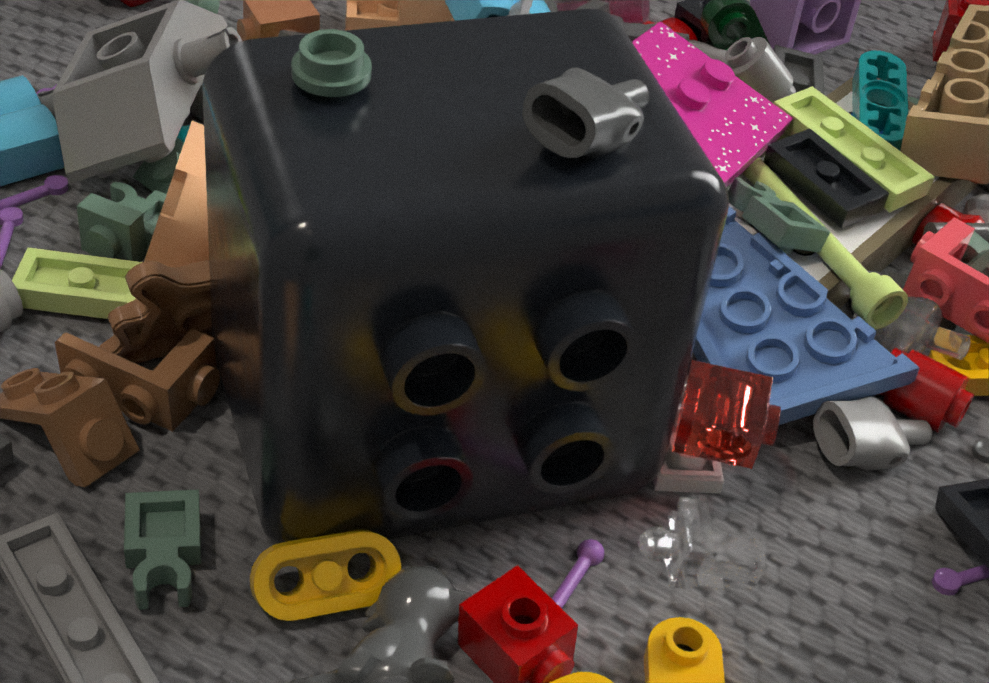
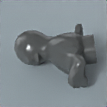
M415 566L402 569L388 579L382 587L378 600L365 613L369 619L363 623L362 628L365 632L371 633L352 649L342 661L340 667L327 673L295 679L289 683H453L455 678L453 672L449 669L448 662L435 659L434 646L437 640L453 624L458 622L459 604L471 597L472 594L457 590L441 571L433 567Z

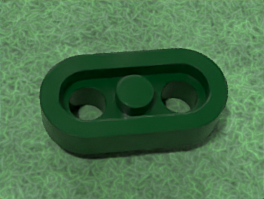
M710 0L705 6L701 15V25L713 47L728 50L733 43L745 37H750L751 39L762 37L769 43L754 9L747 0Z

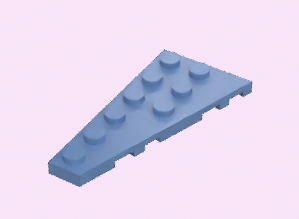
M729 206L693 353L739 437L816 414L817 409L826 401L858 400L909 385L915 381L920 367L903 353L898 357L891 354L874 339L876 334L874 328L859 316L853 320L850 319L827 299V288L762 233L758 232L753 236L735 221L736 211Z

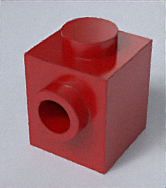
M518 565L459 604L457 644L494 683H549L571 674L574 668L573 659L578 624Z

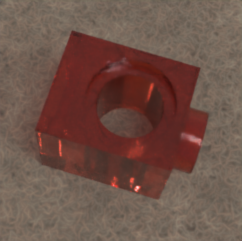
M692 360L683 393L672 452L753 469L761 444L773 446L779 426L781 406L769 404L773 377Z

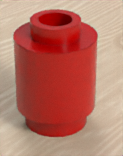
M894 348L891 354L898 357L903 353L920 368L915 381L911 384L878 394L884 398L883 402L886 406L912 420L927 421L931 429L937 433L940 432L945 423L957 428L974 398L973 393L965 390L969 377L914 349L906 353L898 348Z

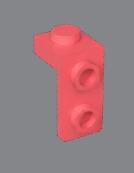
M954 217L936 234L928 231L920 239L911 255L910 261L914 264L903 290L908 297L989 344V277L961 262L975 228Z

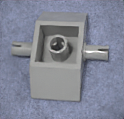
M176 0L86 33L55 89L42 91L37 94L41 104H44L50 110L56 120L65 173L72 183L92 176L105 178L113 175L124 166L145 160L147 163L156 162L173 150L175 140L185 119L190 114V107L200 86L203 84L207 68L223 50L242 41L234 28L227 27L228 25L223 16L187 1Z

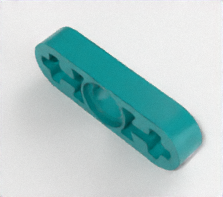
M877 50L864 52L859 58L852 79V116L900 151L908 115L906 65L900 58L888 52Z

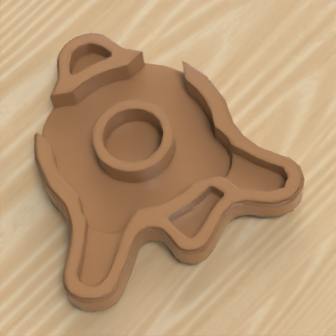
M209 260L181 267H170L157 261H146L130 269L125 276V280L131 295L136 299L115 308L108 314V320L114 335L99 347L139 364L154 358L166 357L191 328L212 337Z

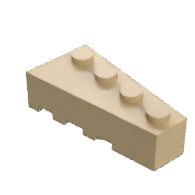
M974 4L968 6L951 37L948 50L941 54L937 62L931 80L928 79L921 90L919 102L917 105L912 106L907 115L900 151L933 176L964 179L977 184H989V6Z

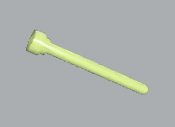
M760 157L743 172L753 185H755L756 181L764 183L775 191L776 197L781 201L796 204L823 225ZM830 232L820 253H816L851 289L852 310L857 316L861 317L874 329L888 326L905 310L908 303V295L890 276H880L876 272L869 273Z

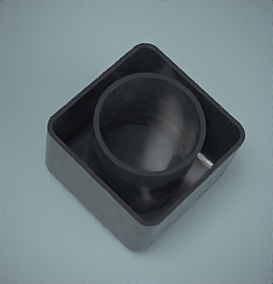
M578 9L346 30V32L354 34L362 41L364 52L371 60L372 70L371 80L364 89L341 97H325L311 94L301 89L293 81L291 61L293 56L299 51L300 41L308 34L249 39L233 44L218 54L207 68L203 79L212 337L215 340L216 359L260 522L270 541L278 544L358 529L373 531L387 539L399 538L624 496L644 488L658 475L664 464L728 214L729 197L722 178L616 18L598 9ZM578 67L602 78L610 85L631 79L640 80L647 86L649 100L642 109L644 115L642 127L631 141L596 159L585 155L578 158H567L544 147L527 129L522 111L523 102L531 87L558 78L568 69Z

